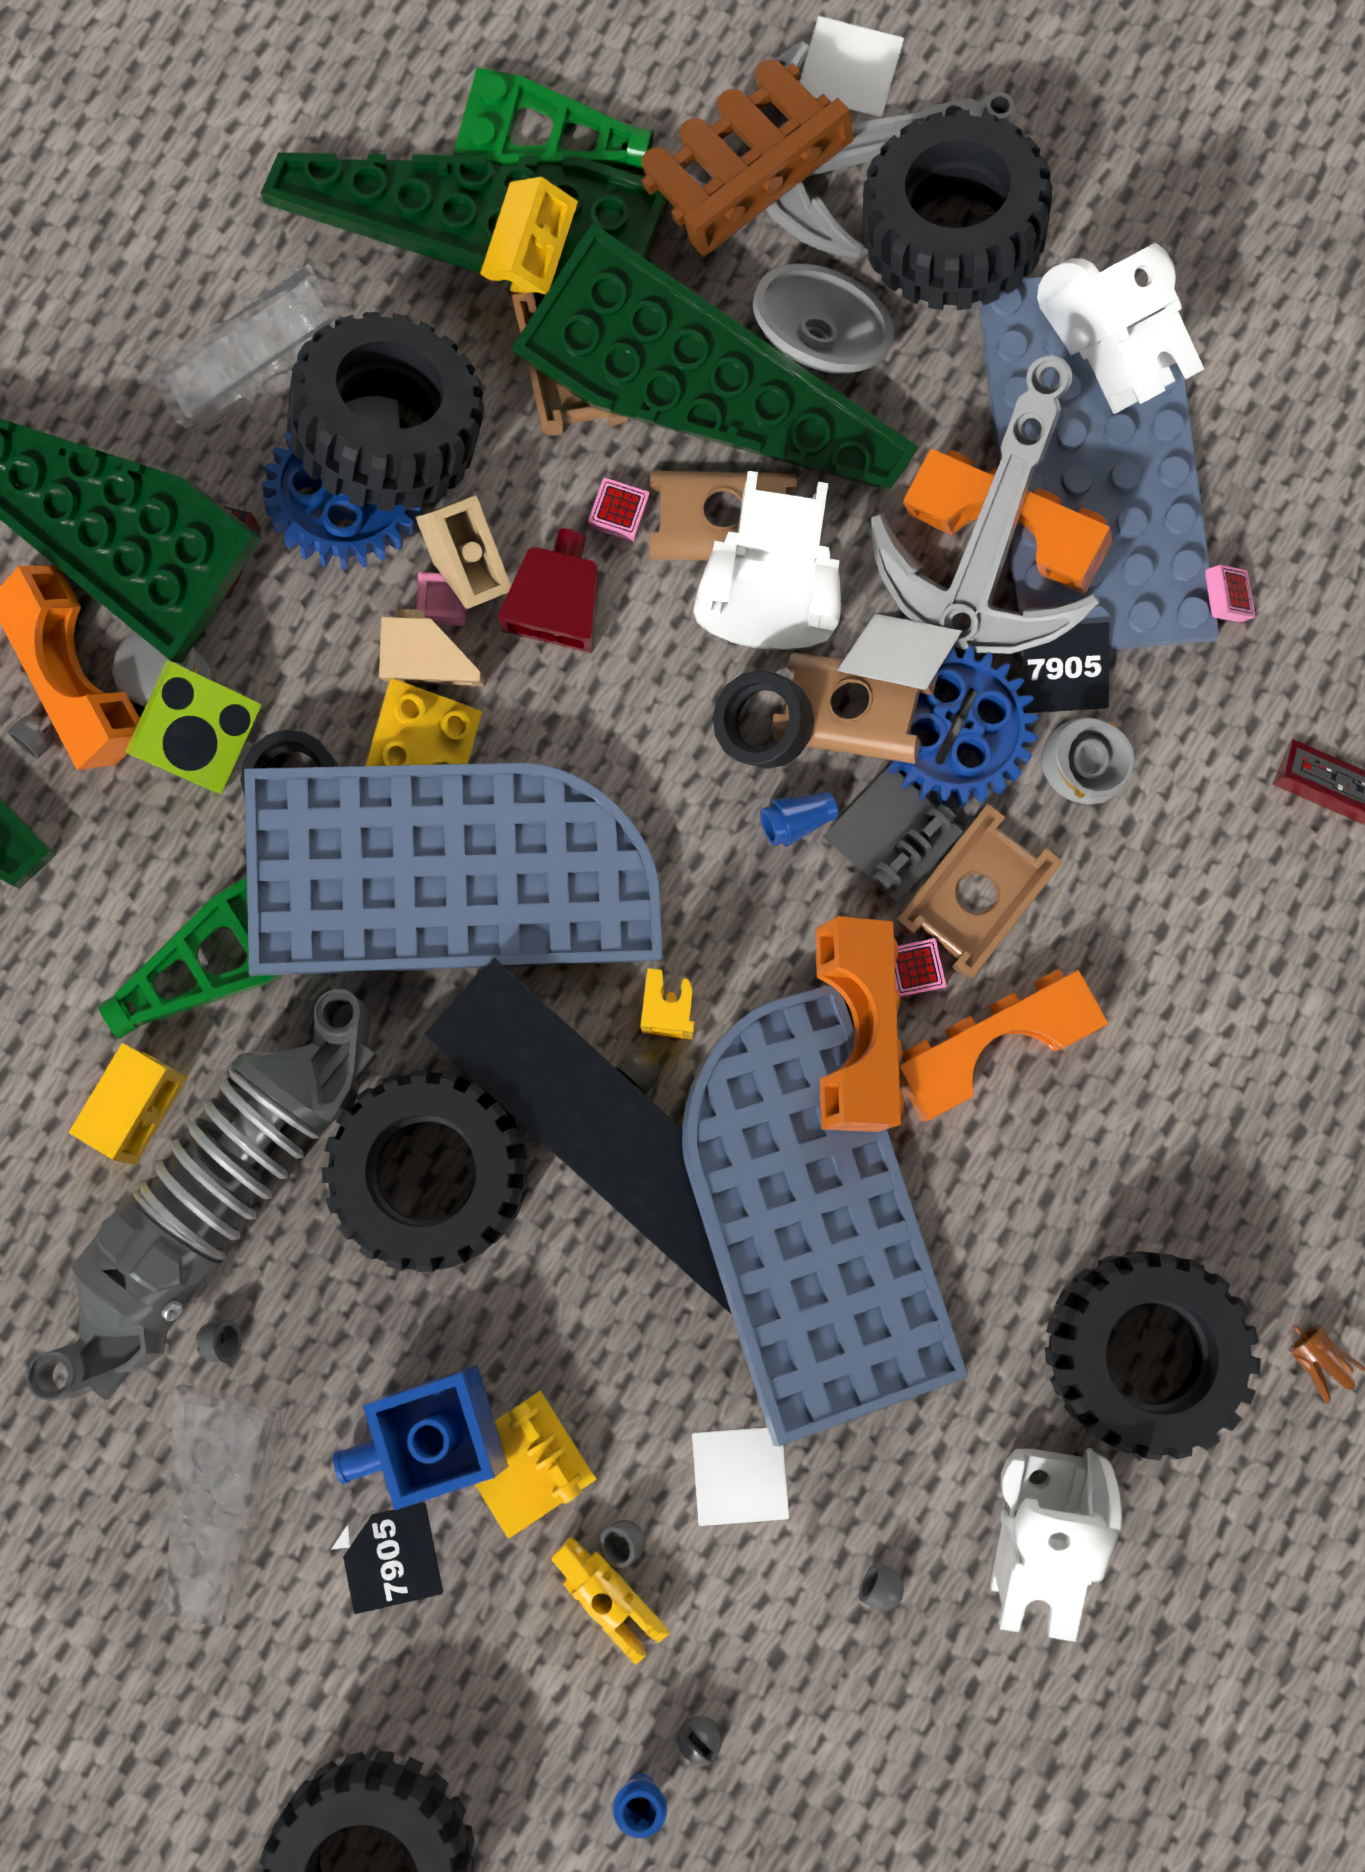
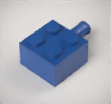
M477 1365L381 1396L363 1405L373 1440L345 1450H337L333 1454L334 1469L342 1484L383 1471L394 1510L495 1478L508 1467Z

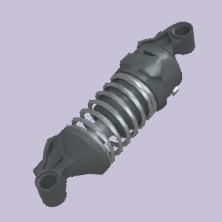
M332 989L320 996L314 1007V1040L310 1045L288 1051L239 1054L232 1063L235 1068H228L231 1078L219 1080L223 1094L233 1105L217 1098L203 1100L206 1113L214 1123L201 1118L187 1120L188 1129L193 1139L180 1138L171 1140L174 1155L170 1159L165 1158L155 1161L157 1171L155 1179L139 1181V1189L132 1190V1194L127 1195L112 1216L103 1221L100 1231L73 1263L72 1270L79 1298V1339L73 1344L39 1354L32 1360L27 1369L26 1381L29 1390L34 1396L41 1400L73 1399L93 1390L102 1399L107 1400L112 1397L131 1372L146 1367L164 1354L167 1332L199 1291L206 1287L207 1281L222 1263L221 1260L226 1258L225 1250L222 1247L224 1242L228 1238L230 1240L241 1239L240 1231L236 1227L243 1218L248 1220L256 1219V1211L250 1207L249 1202L255 1194L263 1199L272 1198L271 1190L262 1184L261 1171L253 1163L257 1161L279 1179L288 1178L287 1170L263 1152L272 1141L296 1159L304 1158L303 1150L279 1132L282 1126L287 1122L310 1138H319L320 1132H324L331 1122L337 1120L344 1109L350 1110L354 1106L359 1091V1079L378 1056L367 1048L371 1014L369 1008L360 999L344 989ZM343 1005H352L353 1017L346 1026L335 1028L333 1025L335 1011ZM237 1092L249 1097L251 1100L247 1103ZM218 1110L234 1117L235 1120L232 1124ZM201 1129H203V1130H205V1131H207V1132H209V1133H211V1134L205 1135V1134L201 1131ZM60 1361L66 1366L68 1372L67 1381L61 1389L55 1385L53 1380V1371Z

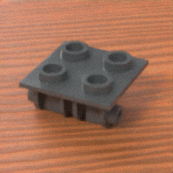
M888 767L823 835V838L897 904L964 831L953 822L956 816L947 806L940 804L937 808L926 797L923 800L919 799V791L913 785L903 789L901 786L905 778L899 772L889 774Z

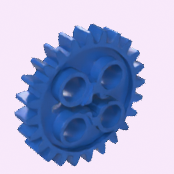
M289 433L285 435L289 450L279 447L273 448L274 461L277 464H265L268 481L262 482L264 497L268 498L264 501L267 516H273L271 520L274 532H285V545L288 548L301 542L300 549L303 559L306 560L317 551L320 553L321 566L326 567L332 556L339 557L342 569H347L350 557H357L359 563L364 568L367 567V554L373 552L379 559L384 561L386 560V544L400 550L402 549V536L400 533L414 535L415 529L412 519L422 515V507L405 510L403 505L394 506L393 511L377 510L378 505L365 503L364 508L349 503L348 496L340 493L337 497L324 489L321 478L314 480L302 467L303 459H298L290 445L291 435ZM305 487L319 489L316 493L310 495L299 493ZM339 519L354 521V524L343 528L337 527L333 523Z
M969 646L962 658H957L954 648H951L937 671L938 677L935 686L942 685L952 690L955 701L944 703L936 699L934 695L919 694L909 735L916 728L926 729L933 735L935 744L926 747L920 746L916 764L893 761L888 772L893 774L904 770L907 775L901 787L906 789L917 782L921 785L919 791V799L921 800L933 790L937 792L939 805L945 804L950 794H955L959 807H964L968 802L969 793L971 792L980 804L984 803L988 798L987 786L1000 795L1006 789L1003 777L1015 782L1021 774L1016 764L1026 765L1032 757L1022 747L1033 746L1038 737L1032 732L1025 730L1034 726L1038 720L1037 715L1023 712L1034 700L1033 696L1025 695L1018 697L1016 692L1024 680L1018 678L1008 682L1004 677L1010 665L1006 663L997 670H994L990 667L993 656L990 652L984 656L981 662L974 660L973 647ZM973 688L976 691V696L966 713L960 731L953 741L944 763L939 765L935 762V757L951 727V722L958 712L967 690ZM982 706L991 707L999 715L1000 722L997 724L985 723L979 717L977 708ZM961 749L973 751L979 758V766L976 768L965 767L957 759L956 752Z

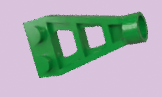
M476 67L454 155L487 156L488 161L500 164L518 163L519 156H537L538 163H563V157H581L619 170L628 169V167L643 170L642 157L646 151L653 148L654 131L636 126H628L523 76ZM530 108L546 115L552 120L551 135L546 143L537 146H518L511 142L510 139L519 110ZM575 123L597 131L599 137L596 148L592 151L563 149L562 143L567 125ZM624 144H628V149L622 150Z
M247 877L212 897L112 997L98 1004V1010L103 1020L118 1039L123 1038L144 1024L266 986L283 976H251L249 974ZM220 927H229L233 930L247 953L246 962L238 969L219 975L206 972L198 959L199 948L215 930ZM185 960L197 980L196 986L192 990L172 999H163L154 985L156 977L175 961ZM128 1001L132 1002L135 1006L134 1015L126 1005Z

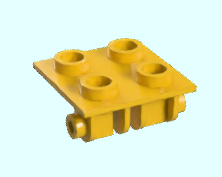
M390 678L365 766L468 764L483 711Z
M540 1390L495 1420L508 1467L495 1478L477 1483L475 1486L507 1538L510 1539L563 1502L566 1504L582 1493V1489L597 1479Z

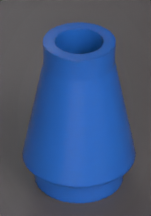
M829 791L814 795L772 799L769 806L760 810V819L764 833L773 846L783 844L789 847L825 823L838 818L837 805Z
M646 1774L632 1776L627 1784L617 1793L613 1803L615 1823L623 1833L633 1838L652 1836L660 1830L667 1816L665 1797L656 1786L654 1780ZM640 1797L647 1798V1800L637 1801L634 1798L638 1799Z

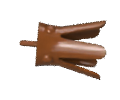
M1294 1325L1293 1329L1300 1337L1292 1343L1288 1351L1295 1356V1359L1302 1368L1308 1371L1324 1402L1328 1404L1331 1401V1397L1327 1388V1380L1318 1364L1345 1389H1354L1355 1381L1351 1377L1353 1368L1344 1359L1362 1371H1365V1366L1333 1344L1321 1325H1317L1305 1333L1297 1325Z

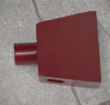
M561 528L557 532L553 551L537 547H530L499 611L498 620L502 632L592 653L595 637L599 572L596 562L581 558L586 542L584 534L572 529Z

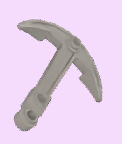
M801 41L786 50L775 60L780 62L785 68L793 63L799 69L808 53L809 46ZM756 85V87H755L753 93L758 90L757 85ZM996 92L986 96L981 102L968 98L927 106L918 113L852 123L853 142L811 175L871 162L876 155H880L881 146L890 137L895 135L899 138L903 127L915 120L918 124L926 122V117L930 114L942 112L943 116L955 115L956 110H970V115L981 117L982 113L985 112L996 115L998 123L1005 125L1008 121L1014 123L1017 115L1016 105L1008 94ZM771 102L760 110L777 128L786 123L785 116ZM992 108H998L1004 111L1005 113L997 114L992 110ZM744 142L742 143V156L751 150ZM802 182L766 209L772 220L801 242L821 251L859 258L863 245L852 238L836 222L819 197L813 198L810 202Z
M1057 356L1038 358L1028 369L1026 376L1028 391L1018 397L1001 445L1002 459L949 589L920 573L925 566L901 544L890 529L883 514L871 517L872 544L878 570L900 610L912 621L962 631L953 645L954 648L966 651L971 646L976 653L1011 654L1045 644L1070 631L1086 618L1100 602L1097 596L1093 594L1082 600L1064 605L1030 607L1024 610L1023 613L997 608L992 604L1035 467L1044 459L1061 412L1058 398L1067 392L1072 382L1070 366L1064 359ZM1051 367L1056 368L1060 373V381L1054 388L1047 387L1043 380L1044 373ZM1032 418L1037 419L1042 427L1040 435L1035 439L1030 438L1025 431L1026 423ZM960 612L968 614L971 618V626L968 630H963L957 625L956 618Z

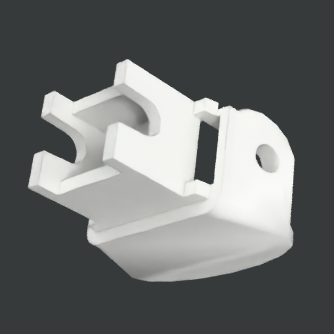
M1157 243L1142 249L1102 272H1099L1093 263L1085 259L1071 258L1052 267L1043 276L1038 286L1037 299L1040 309L1068 349L1070 356L1080 352L1084 360L1088 358L1113 414L1138 402V400L1141 404L1166 391L1164 387L1175 381L1169 367L1172 364H1178L1185 379L1204 370L1178 312L1182 307L1174 290L1176 282L1174 263L1167 252ZM1137 268L1143 269L1148 275V283L1145 287H1140L1135 282L1134 275Z
M748 471L743 491L737 533L728 532L725 542L714 541L713 550L695 599L693 613L696 622L715 636L732 643L758 649L789 651L810 649L826 643L839 623L841 612L838 571L840 560L830 559L829 547L819 546L828 483L818 482L816 493L813 494V497L805 498L756 490L758 472Z
M1015 1449L1006 1460L1001 1472V1490L1007 1502V1510H1002L1001 1514L1002 1527L990 1584L991 1591L999 1592L1002 1603L999 1626L1003 1630L1019 1632L1027 1605L1034 1600H1043L1050 1605L1048 1636L1050 1638L1076 1642L1087 1585H1091L1092 1581L1098 1582L1104 1579L1107 1565L1121 1530V1500L1117 1480L1107 1455L1100 1449H1085L1082 1457L1038 1449ZM1034 1471H1045L1048 1474L1047 1479L1041 1484L1032 1483L1029 1477Z

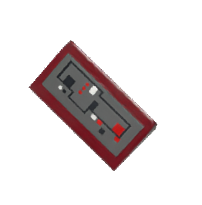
M1292 739L1272 785L1364 825L1365 770Z

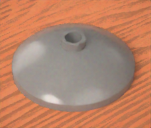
M812 264L780 266L762 277L754 293L753 310L764 334L781 352L807 367L830 373H853L866 370L879 364L886 357L893 343L894 325L884 304L864 285L830 268Z

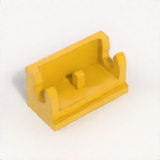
M543 177L510 182L480 274L491 281H511L510 291L539 292L547 294L551 287L578 201Z
M648 968L641 1018L642 1034L692 1040L694 1021H689L692 1001L690 981L687 978L683 979L680 986L682 992L678 1001H676V994L674 992L667 993L665 1001L663 999L664 983L662 970Z
M122 1043L68 1133L112 1160L136 1166L188 1076L151 1055Z

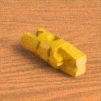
M571 1536L554 1552L551 1560L567 1578L563 1582L565 1588L580 1602L581 1606L596 1623L602 1626L606 1634L635 1665L646 1656V1651L640 1640L635 1637L634 1633L623 1622L628 1616L655 1642L658 1641L660 1643L670 1634L667 1626L637 1593L633 1592L627 1582L610 1567V1564L597 1551L591 1555ZM601 1593L610 1596L612 1601L605 1600Z

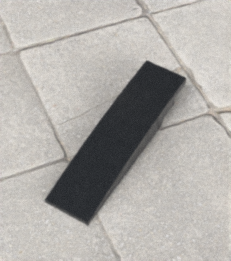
M494 958L424 1035L731 1314L685 1167L682 1149V1129Z

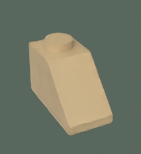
M477 495L458 500L415 517L433 564L466 609L509 592L511 584Z
M399 609L395 610V617H381L379 678L386 683H389L390 678L407 684L485 686V676L432 619H425L424 611Z

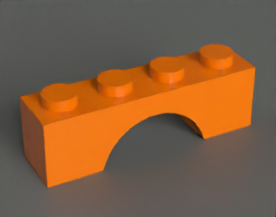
M930 448L903 499V503L911 517L953 536L965 525L978 519L997 469H991L989 473L973 467V461L957 451L947 450L946 454ZM1036 488L1033 493L1028 491L1018 522L1025 526L1036 539V564L1039 574L1085 595L1113 543L1111 528L1106 525L1107 520L1100 514L1086 508H1080L1079 512L1061 505L1062 501L1060 498L1044 489Z
M55 565L18 566L0 586V624L76 769L83 770L116 765L127 755L125 751L140 718L126 691L115 693L103 692L96 688L82 671L76 655L74 642L75 624L81 606L64 573Z
M837 916L815 928L817 978L831 985L845 999L853 1016L855 1038L852 1051L845 1063L833 1073L820 1078L821 1129L879 1132L901 1125V1115L904 1110V1095L899 1085V1064L902 1058V1044L897 1034V1013L900 1008V994L895 983V963L898 958V944L894 939L893 921Z
M1059 968L1033 982L1037 992L1020 1001L1018 995L1014 992L990 1005L989 1008L993 1016L976 1024L972 1016H969L945 1029L949 1039L931 1048L926 1039L902 1052V1059L905 1063L899 1065V1080L921 1121H929L974 1097V1066L985 1046L996 1037L1006 1034H1023L1033 1037L1053 1051H1057L1108 1025V1021L1079 970L1064 977Z

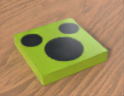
M166 660L125 753L221 795L262 704L172 661Z

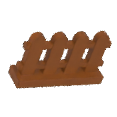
M776 60L763 61L755 70L758 90L751 96L747 97L738 89L724 91L717 100L720 120L709 126L702 119H689L680 127L679 133L683 145L681 150L671 156L667 150L655 147L646 151L642 157V166L646 176L642 179L643 187L650 195L659 190L675 207L671 211L673 220L679 226L685 223L691 247L702 258L853 142L850 109L838 97L832 102L824 94L815 99L799 82L801 73L793 63L785 68ZM770 102L789 120L779 128L760 111ZM733 131L751 149L741 158L722 140ZM695 160L713 178L703 187L685 170Z

